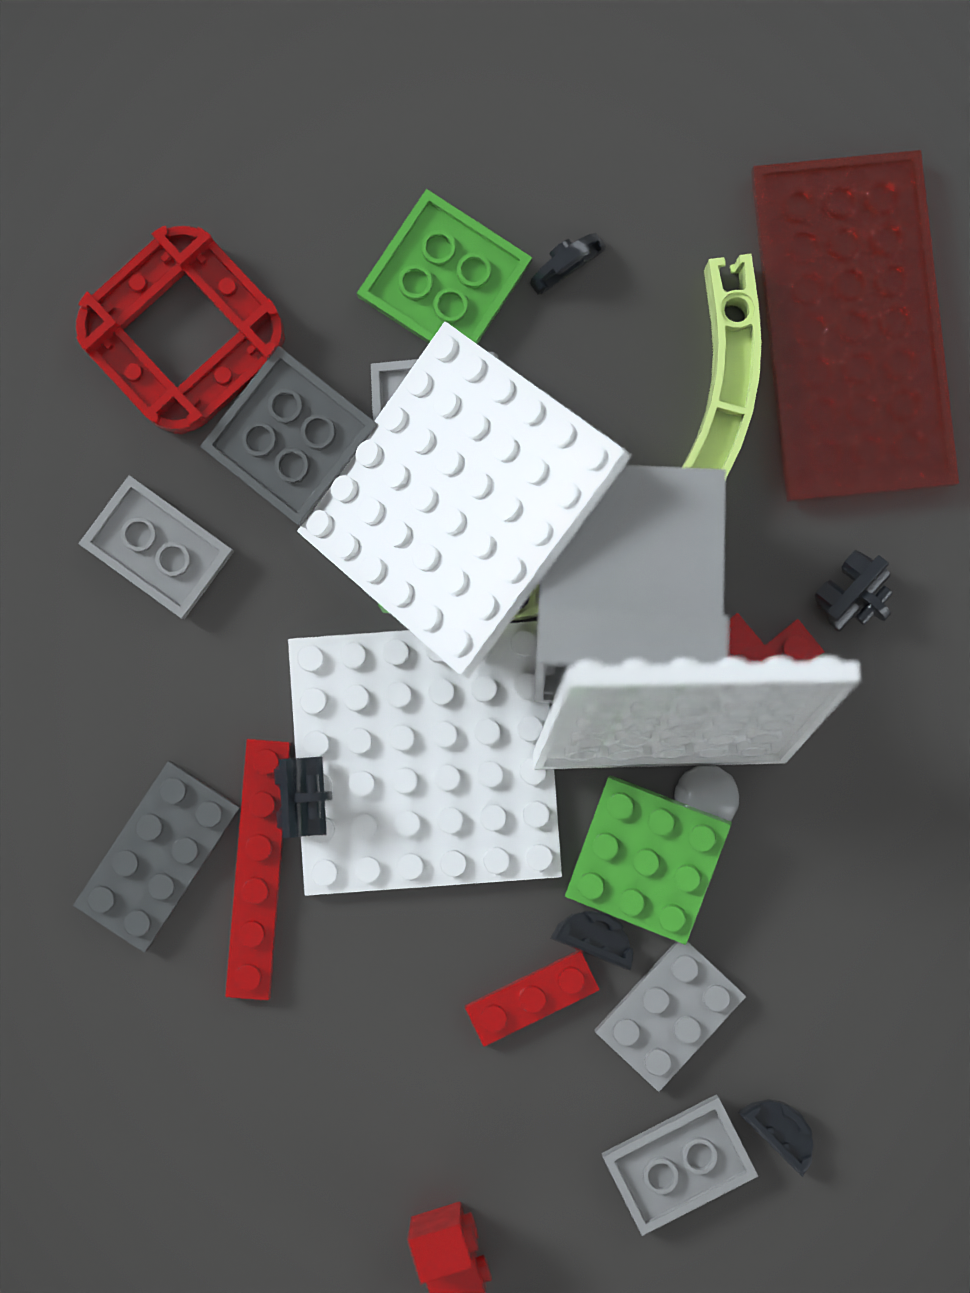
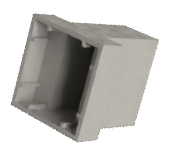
M624 465L539 582L534 702H554L568 667H574L576 663L595 660L602 662L603 666H622L623 663L631 660H648L651 662V665H670L671 662L680 659H695L699 661V664H717L721 660L728 659V615H723L726 469Z

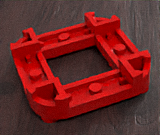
M165 225L151 233L154 239L95 293L91 295L87 291L78 303L80 309L76 319V338L83 350L134 403L142 414L157 427L181 435L205 425L243 391L278 346L282 348L285 342V333L282 320L273 302L256 287L215 243L208 232L200 227L174 226L167 228ZM186 274L239 332L181 385L176 387L129 337L124 329Z

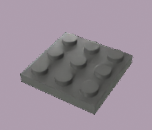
M278 346L200 447L293 522L302 526L332 486L334 480L338 478L356 454L358 446L368 438L377 426V423Z

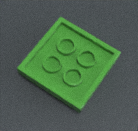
M426 189L358 290L357 297L428 344L444 322H447L478 344L532 263V257Z
M610 775L601 795L565 897L686 945L732 822Z

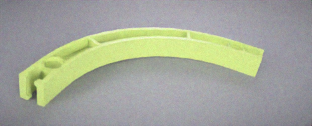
M752 254L739 255L736 263L730 265L731 274L739 273L740 290L730 292L723 290L719 270L721 267L726 266L724 257L709 259L704 269L712 328V381L706 411L697 438L682 468L726 469L725 480L742 447L753 414L760 378L762 341ZM725 307H739L744 313L745 320L741 322L729 320L724 312ZM539 583L530 594L528 604L520 608L511 621L538 617Z

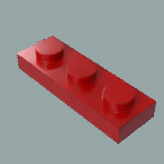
M577 950L465 1005V1009L483 1047L600 989L582 952Z

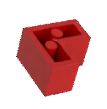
M461 1201L411 1217L408 1243L421 1284H427L429 1293H486V1282L492 1281L485 1254L477 1256L476 1253L479 1250L477 1242L479 1234L472 1212L464 1214Z

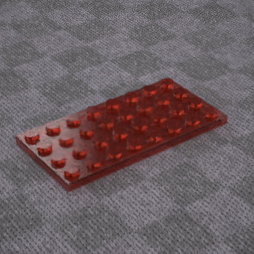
M921 150L753 166L751 177L787 502L946 487L959 484Z

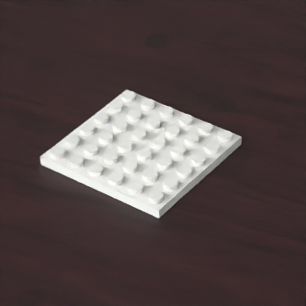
M444 322L374 421L377 423V426L368 438L358 446L356 454L338 478L334 480L332 486L297 532L459 674L470 678L630 459L631 455L447 322Z
M538 621L509 623L470 678L459 674L410 630L288 639L296 758L323 757L324 791H332L333 799L325 801L327 835L301 837L305 895L562 877L554 769H534L533 751L550 713L549 702H534Z
M834 656L820 657L811 663H794V660L788 657L772 658L765 663L747 664L746 660L742 658L724 659L717 664H699V661L695 659H680L671 662L670 665H651V662L648 660H631L623 663L622 666H603L602 662L595 660L578 662L574 667H568L533 751L534 769L784 764L788 762L860 681L858 662H841L839 657Z

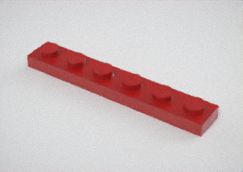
M247 739L225 997L256 1000L270 999L283 849V831L277 828L276 812L281 807V794L279 787L275 785L274 769L279 766V759H290L291 742Z

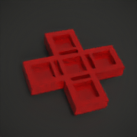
M739 613L734 614L728 619V659L742 658L746 660L747 664L765 663L772 658L788 657L792 658L794 663H811L825 652L798 619L791 622L765 645Z

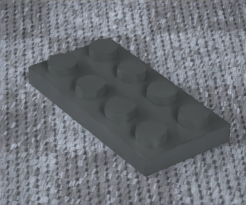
M168 761L73 906L145 953L162 930L241 807L172 761Z

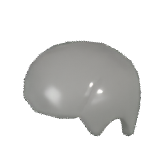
M698 765L686 771L675 787L674 799L676 801L728 821L733 819L738 810L739 791L736 782L730 774L717 765Z

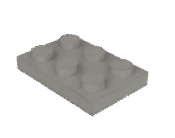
M130 475L78 543L181 619L187 617L234 553V550Z
M676 941L595 1028V1033L659 1092L746 996L688 941L686 945Z
M717 1094L602 1153L603 1159L642 1236L758 1177Z

